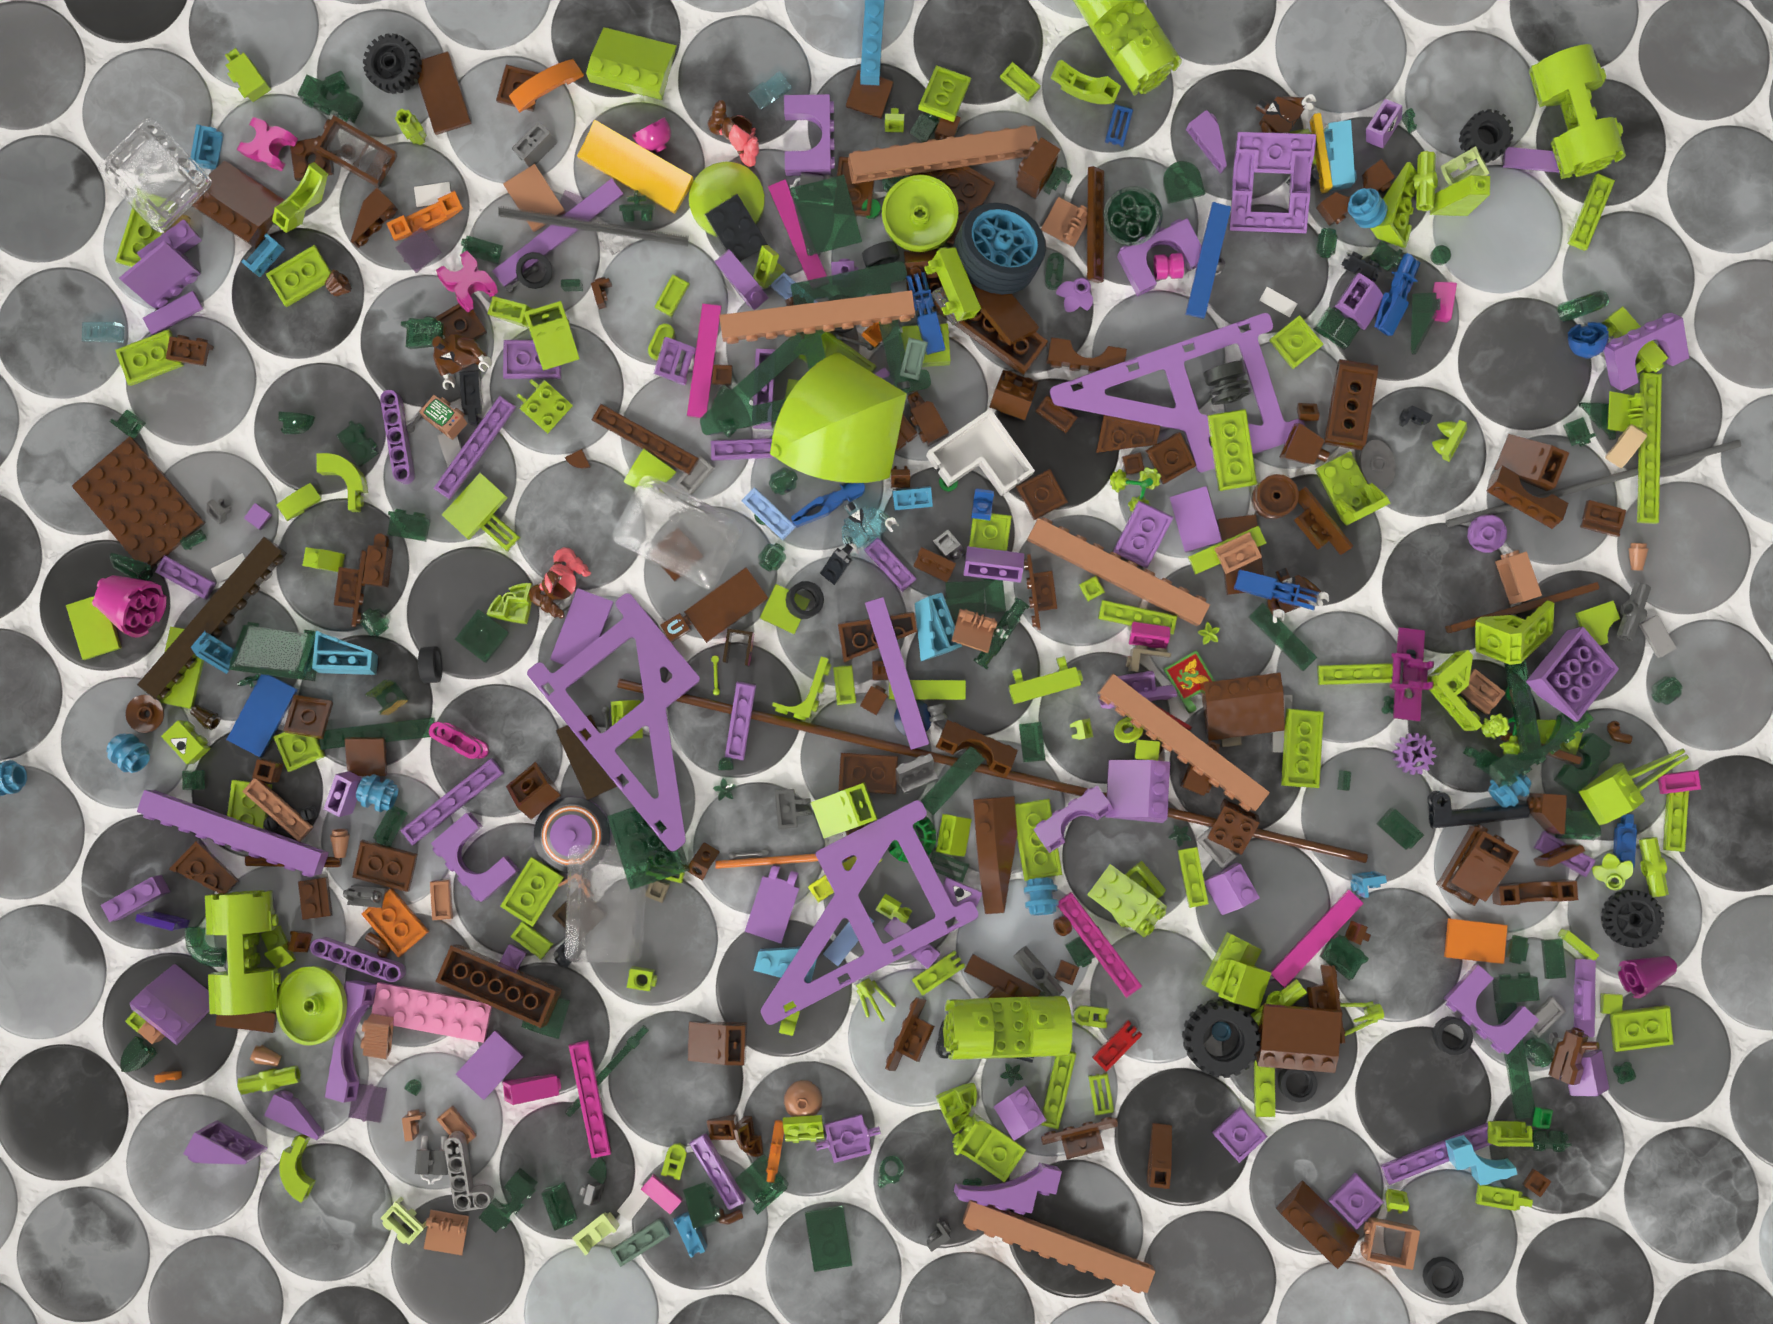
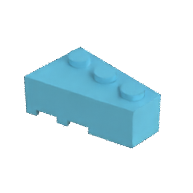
M1351 120L1328 123L1324 129V136L1333 186L1330 191L1351 188L1357 179L1356 170L1354 169Z
M943 593L928 596L915 603L921 661L962 647V644L952 641L955 625Z
M316 631L312 669L318 673L377 675L378 655L373 651Z
M801 946L760 949L753 971L781 978ZM817 959L804 978L806 983L812 981Z

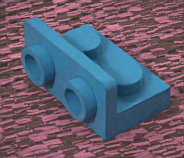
M1376 871L1352 874L1353 879L1350 881L1352 891H1355L1356 894L1364 898L1369 897L1368 886L1369 888H1379L1381 884L1387 883L1386 875Z

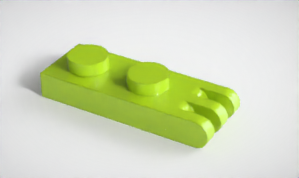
M955 950L912 978L913 983L922 996L965 967L964 963L959 966L955 965L961 961L960 957L954 960L951 959V957L957 954Z

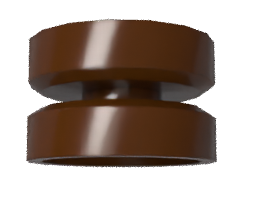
M1274 474L1266 477L1255 486L1251 502L1254 510L1260 516L1275 520L1287 515L1295 508L1299 499V491L1291 478L1285 475Z

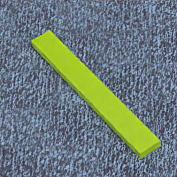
M1658 373L1640 374V393L1643 394L1645 400L1644 407H1640L1644 408V411L1639 412V414H1644V417H1642L1644 428L1641 430L1647 433V437L1638 448L1637 523H1659L1662 374Z

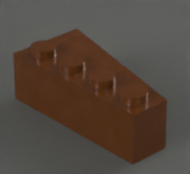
M914 611L889 615L897 640L917 632ZM870 618L838 623L844 662L879 648Z

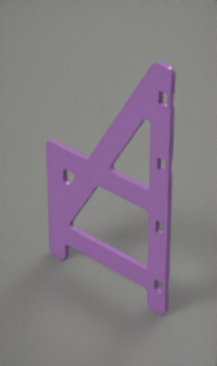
M1263 313L1053 386L1050 389L1052 402L1057 406L1183 430L1197 465V471L1205 472L1215 468L1212 447L1208 440L1210 437L1207 415L1200 414L1184 362L1226 346L1237 344L1263 421L1260 426L1248 423L1252 453L1256 454L1285 444L1294 424L1300 423L1305 426L1304 421L1299 419L1285 422L1280 411L1258 342L1259 335L1273 329V323L1268 313ZM1249 324L1250 330L1241 333L1238 327ZM1193 343L1194 350L1185 353L1183 346ZM1138 362L1139 369L1129 372L1127 366ZM1162 369L1166 373L1175 401V407L1168 408L1108 396L1105 394V389ZM1082 382L1083 389L1073 392L1071 385Z
M626 593L618 598L615 603L617 609L623 615L621 621L555 673L549 672L544 664L539 662L528 669L527 675L670 851H676L685 844L686 837L666 709L700 681V678L633 596ZM634 638L636 640L644 701L607 731L599 733L567 694L566 689L627 640ZM662 667H666L672 674V678L666 683H663L661 680L660 669ZM547 683L555 690L550 695L543 687ZM644 726H648L659 792V796L656 799L650 796L615 752L618 746ZM585 728L591 734L588 740L580 733ZM622 774L629 781L625 787L617 778ZM660 820L667 828L663 833L655 825Z
M916 800L816 852V857L835 894L762 1006L761 1015L766 1024H775L978 917V911L971 901L964 902L956 907L952 905L913 829V824L923 819L927 814L921 801ZM897 840L935 913V918L887 943H882L858 894L891 842ZM851 855H855L857 861L851 870L846 871L842 861ZM956 917L958 923L947 928L945 922ZM847 918L864 950V954L824 976L806 983L804 978L841 920ZM902 945L904 951L893 956L891 950ZM848 973L850 979L839 984L837 977ZM794 1001L796 1007L785 1012L783 1005Z

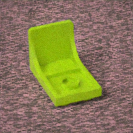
M821 656L809 694L804 702L793 707L773 702L772 706L776 707L775 711L786 715L788 711L794 713L793 717L804 721L806 717L811 719L812 713L817 712L820 703L817 700L819 693L823 694L826 685L823 682L825 675L829 676L832 667L829 664L830 660Z
M1111 864L1087 894L1142 937L1149 936L1153 932L1156 922L1161 920L1166 914L1167 906Z
M974 1113L972 1117L968 1116L963 1124L965 1128L961 1133L958 1132L952 1141L954 1143V1154L957 1156L959 1153L965 1155L1005 1182L1025 1153L1026 1148Z

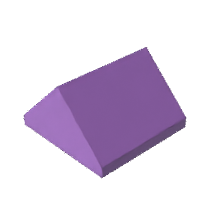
M1602 1050L1584 1053L1581 1061L1584 1071L1580 1084H1568L1569 1093L1571 1096H1599L1609 1090Z

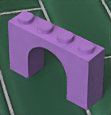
M830 94L784 95L785 120H808L818 125L822 131V138L816 147L807 151H785L786 176H801V172L831 175V169H835V159L831 157V150H834V138H831V132H834V120H830V113H834V101H830Z
M1188 218L1184 220L1177 219L1170 224V227L1166 229L1161 227L1154 232V235L1147 237V235L1137 240L1136 244L1132 246L1127 244L1120 248L1117 258L1137 297L1154 289L1157 285L1146 260L1147 252L1151 248L1158 245L1170 246L1178 253H1182L1184 265L1188 272L1197 267L1201 244Z
M1666 313L1657 320L1647 322L1644 326L1629 331L1626 335L1612 339L1604 349L1610 385L1623 391L1638 383L1635 366L1636 356L1647 342L1655 339L1658 342V347L1668 357L1664 361L1665 363L1674 366L1689 359L1683 318L1673 313Z
M468 812L431 844L434 847L432 848L434 853L439 857L442 856L446 861V867L452 872L455 871L459 876L457 878L463 886L467 885L471 890V896L476 901L483 902L518 873L520 869L509 856L503 857L484 873L473 872L465 866L462 860V848L465 842L483 827L473 814Z
M1474 964L1443 998L1447 1001L1445 1005L1453 1012L1457 1010L1462 1015L1461 1020L1465 1021L1469 1026L1472 1024L1477 1029L1476 1033L1485 1040L1487 1038L1492 1042L1490 1046L1499 1054L1501 1052L1509 1054L1539 1019L1525 1006L1519 1005L1501 1024L1488 1025L1483 1022L1477 1014L1476 1001L1479 994L1494 978L1482 967Z

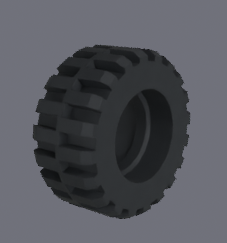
M1218 999L1215 1002L1210 1000L1205 1005L1200 1004L1197 1006L1198 1009L1189 1014L1190 1019L1185 1021L1184 1026L1186 1028L1185 1031H1182V1037L1184 1038L1183 1046L1190 1060L1204 1073H1209L1213 1077L1218 1078L1219 1076L1230 1078L1232 1074L1237 1076L1241 1074L1240 1071L1242 1069H1249L1250 1066L1248 1064L1251 1061L1255 1062L1257 1058L1255 1053L1260 1051L1258 1041L1261 1040L1260 1034L1257 1031L1259 1028L1257 1023L1253 1021V1017L1242 1007L1225 1000ZM1217 1021H1228L1238 1031L1237 1045L1227 1055L1214 1056L1205 1048V1032Z

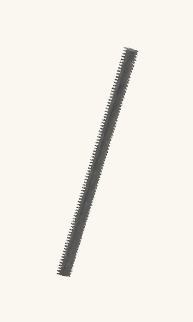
M502 206L501 208L498 207V217L505 216V218L509 219L514 218L521 221L524 219V221L528 222L533 221L540 224L545 223L547 225L571 227L578 230H590V232L597 231V233H609V235L616 234V236L623 235V237H635V239L642 238V240L647 239V241L649 239V241L668 242V244H680V246L688 247L689 236L684 237L683 235L682 237L679 234L675 236V233L674 235L672 233L668 235V232L666 234L665 232L664 234L663 232L661 233V231L656 233V230L655 232L653 230L649 232V229L644 231V228L642 231V228L637 230V227L636 229L635 227L630 229V226L625 228V225L624 227L623 225L618 227V224L617 226L616 224L611 226V223L606 225V222L605 224L604 222L599 224V221L598 223L597 221L592 223V220L587 222V219L586 221L585 219L580 221V218L579 220L578 218L573 220V217L568 219V216L567 218L566 216L561 218V215L557 217L554 214L553 216L552 214L549 215V213L548 215L547 213L542 215V212L538 214L535 211L534 213L533 211L530 212V210L529 212L528 210L523 212V209L519 211L516 208L511 210V207L510 209L509 207L508 209L507 207L504 208V206L503 208Z

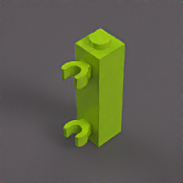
M947 247L941 248L937 251L934 258L928 261L929 266L924 268L927 274L937 272L949 302L945 303L946 307L941 308L944 315L954 313L957 321L974 318L981 307L955 247L949 249Z
M1623 306L1614 311L1601 323L1607 327L1609 338L1613 336L1614 339L1641 327ZM1653 340L1647 342L1636 356L1635 366L1637 374L1642 370L1645 373L1652 371L1656 373L1665 366L1663 362L1668 357Z
M1065 656L1056 658L1059 672L1023 681L1020 669L1013 670L1012 673L1016 684L1008 686L1012 702L1017 704L1080 686V681H1083L1082 673L1076 667L1068 669Z

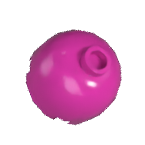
M664 117L632 136L639 146L648 151L655 150L658 153L666 148L665 144L671 137V129Z

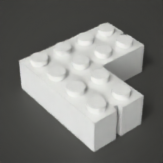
M991 408L930 449L926 455L936 470L940 469L938 474L948 487L979 466L1000 496H1003L1017 484L1029 478L1035 471Z

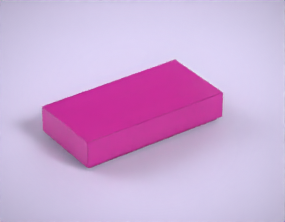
M1698 770L1668 773L1658 778L1660 794L1701 789Z

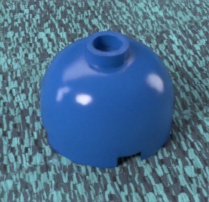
M1588 322V326L1581 327V324H1578L1568 332L1569 348L1575 355L1584 358H1593L1602 353L1609 340L1607 327L1596 322Z

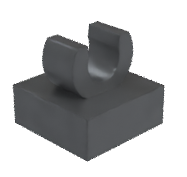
M223 498L217 502L214 499L207 502L206 512L219 525L226 521V514L231 512L230 505L226 508L222 507L225 501Z
M594 1182L585 1185V1187L580 1186L578 1194L585 1196L583 1203L589 1206L598 1204L604 1184Z

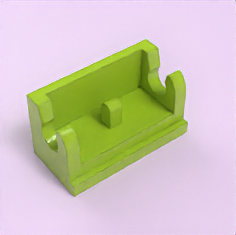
M1488 1121L1487 1143L1496 1146L1533 1147L1532 1127H1526V1122Z

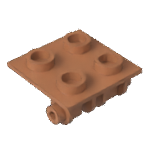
M1058 197L1041 230L1075 247L1087 224V208L1082 205L1079 208Z
M966 608L965 610L960 609L952 641L988 653L994 628H996L998 621H995V618L984 617L983 614L979 616L977 612L974 614V612L968 611Z
M430 1210V1216L426 1220V1226L428 1227L424 1249L462 1255L469 1216Z

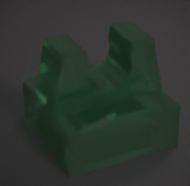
M205 770L182 771V790L205 789Z

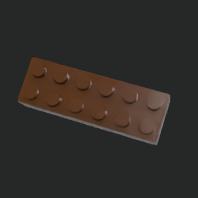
M944 289L933 303L934 307L932 309L1023 376L1047 346L1048 340L1037 332L1009 346L981 311L974 318L961 321L956 320L954 313L944 315L941 308L946 307L945 303L949 302Z
M459 944L450 945L435 981L539 1028L547 1026L562 989Z

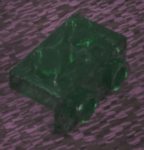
M426 316L424 319L409 318L408 321H401V326L407 329L406 348L408 349L434 347L432 345L433 339L437 336L443 338L444 324L437 321L435 317Z
M1339 934L1327 942L1319 955L1329 965H1334L1335 970L1349 981L1355 977L1361 965L1369 960L1362 950L1353 946L1346 937Z

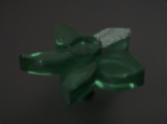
M256 674L245 677L237 682L238 686L249 684L253 688L255 687L253 681H257L260 676Z
M723 778L720 783L721 786L713 787L716 792H720L718 795L719 801L725 796L733 799V794L730 791L736 785H728L727 781Z
M1176 825L1173 826L1175 833L1171 834L1168 838L1176 840L1178 847L1183 844V840L1191 841L1190 836L1186 834L1188 826L1182 829Z
M1005 1063L1007 1072L1002 1073L1000 1077L1008 1079L1010 1087L1014 1084L1015 1080H1023L1022 1076L1018 1074L1020 1065H1016L1012 1069L1009 1064Z

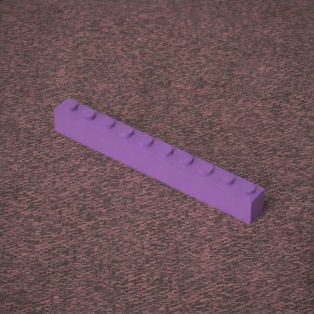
M144 790L137 809L138 813L143 814V818L149 820L158 819L161 821L160 824L170 827L172 825L177 826L178 830L182 832H194L198 838H211L215 844H227L231 846L232 850L239 852L247 851L251 857H264L268 863L283 864L285 869L291 871L300 870L302 875L307 877L322 874L329 853L156 790Z

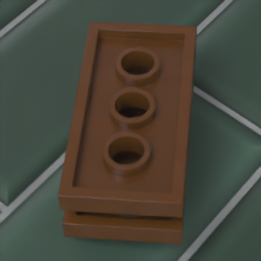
M1339 359L1323 444L1362 450L1365 447L1378 376V365ZM1350 387L1356 388L1358 392L1352 391ZM1347 405H1351L1354 410L1348 409ZM1344 423L1349 424L1351 429L1346 428Z

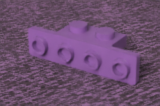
M1153 671L1117 676L1150 702L1177 697V691L1173 685L1156 687ZM1098 696L1101 708L1111 709L1115 707L1111 703L1109 705L1105 704L1099 699L1100 696Z
M1577 958L1575 959L1574 1027L1582 1029L1584 1034L1589 1037H1594L1596 961Z

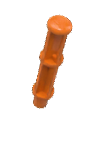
M782 1120L774 1122L766 1170L768 1173L767 1182H774L775 1175L778 1173L784 1136Z

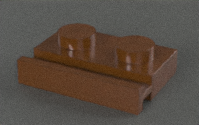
M1588 500L1586 501L1580 528L1613 537H1620L1619 533L1623 526L1626 510Z
M328 877L298 881L302 920L332 916Z

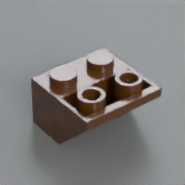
M939 249L926 252L904 251L905 276H911L915 292H917L914 274L919 275L922 289L925 290L921 277L922 272L926 274L931 295L940 294L944 288L937 272L927 274L924 268L929 266L928 261L934 258ZM906 277V287H907V291H910L909 285H908V281H907V277Z
M1003 370L989 407L1025 420L1039 382L1029 377L1025 378L1017 375L1012 371Z

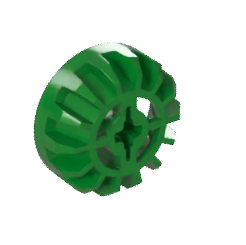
M925 816L913 824V829L919 840L923 841L922 846L928 856L936 844V830L931 820ZM916 825L922 829L924 838H919ZM893 840L888 847L889 853L897 860L909 863L898 841Z

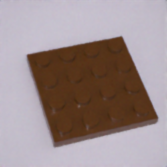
M968 166L912 174L911 176L927 175L939 179L953 192L958 204V221L954 233L946 241L952 247L968 213L977 206L983 205L995 186V182Z

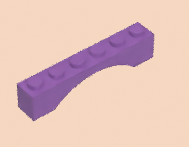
M360 980L346 981L345 983L347 1013L341 1029L336 1034L325 1098L343 1103L355 1101L357 1098L359 1079L353 1062V1042L361 1018L374 1003L376 984Z

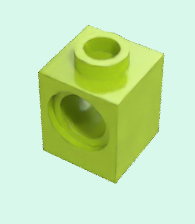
M635 966L630 968L627 988L650 992L652 987H656L657 975H655V970ZM640 974L647 976L648 981L646 984L639 982L638 976Z

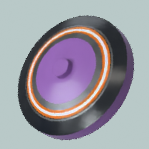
M565 797L554 801L541 812L534 827V844L538 855L550 868L565 874H578L594 868L606 856L611 844L612 832L606 814L597 804L582 797Z

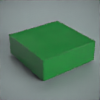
M1535 1107L1532 1126L1549 1129L1553 1110Z

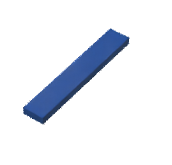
M1216 202L1211 204L1186 315L1205 318L1231 206Z

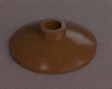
M150 695L134 697L126 708L125 716L127 723L132 729L140 733L155 731L164 719L162 703L159 700L153 699ZM147 710L150 711V716H149V717L146 716V711H147Z

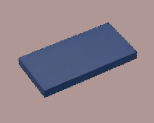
M262 672L226 740L258 757H263L291 705L293 696L296 695L299 689L266 672Z

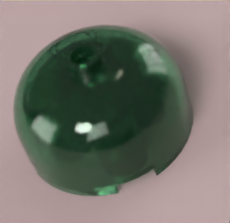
M1130 186L1118 190L1109 198L1105 205L1103 216L1106 230L1112 239L1122 245L1134 246L1145 243L1155 236L1162 223L1163 211L1159 199L1153 192L1144 187Z

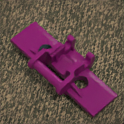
M1398 628L1397 653L1391 654L1393 670L1390 688L1395 691L1394 719L1420 721L1422 690L1433 688V682H1427L1428 670L1434 668V661L1423 662L1424 630ZM1401 662L1404 663L1403 684H1400ZM1408 688L1412 691L1411 698L1404 696V692Z

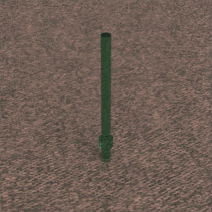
M643 1025L634 1036L631 1035L626 1041L627 1044L596 1077L598 1086L624 1057L640 1044L639 1041L649 1031L646 1026ZM579 1097L565 1111L569 1117L581 1106Z

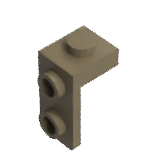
M1137 645L1136 648L1131 649L1130 656H1127L1126 667H1129L1128 672L1137 673L1141 654L1170 658L1172 653H1167V649L1155 648V651L1148 650L1147 646Z

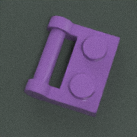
M664 337L653 374L678 384L686 385L687 372L692 356L696 353V348ZM683 350L686 353L678 376L675 375V370Z

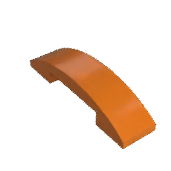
M574 59L567 60L536 74L509 95V98L520 113L536 104V99L564 83H567V85L583 77L584 74Z
M453 191L438 198L439 202L407 217L402 215L387 222L386 224L394 241L412 237L432 229L463 210L456 192Z

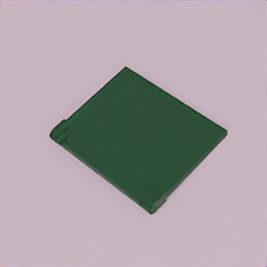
M844 175L789 189L807 256L862 242Z

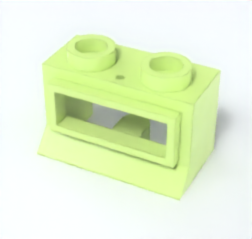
M1476 146L1440 166L1449 186L1470 175L1486 176L1490 174ZM1477 159L1478 165L1455 178L1451 176L1450 173L1457 169L1463 171L1467 167L1466 164Z
M400 1197L381 1219L386 1229L394 1230L398 1234L396 1237L401 1243L409 1245L426 1227V1221L421 1224L414 1217L417 1214L414 1209L411 1208L408 1211L400 1204L404 1200ZM395 1212L415 1232L411 1235L391 1216V1213Z
M605 1212L572 1237V1239L584 1255H587L591 1248L611 1232L615 1233L620 1224L611 1212L608 1214Z

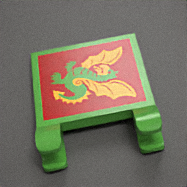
M1197 650L1163 669L1171 684L1175 687L1187 712L1190 714L1196 711V706L1190 698L1201 692V683L1215 681Z

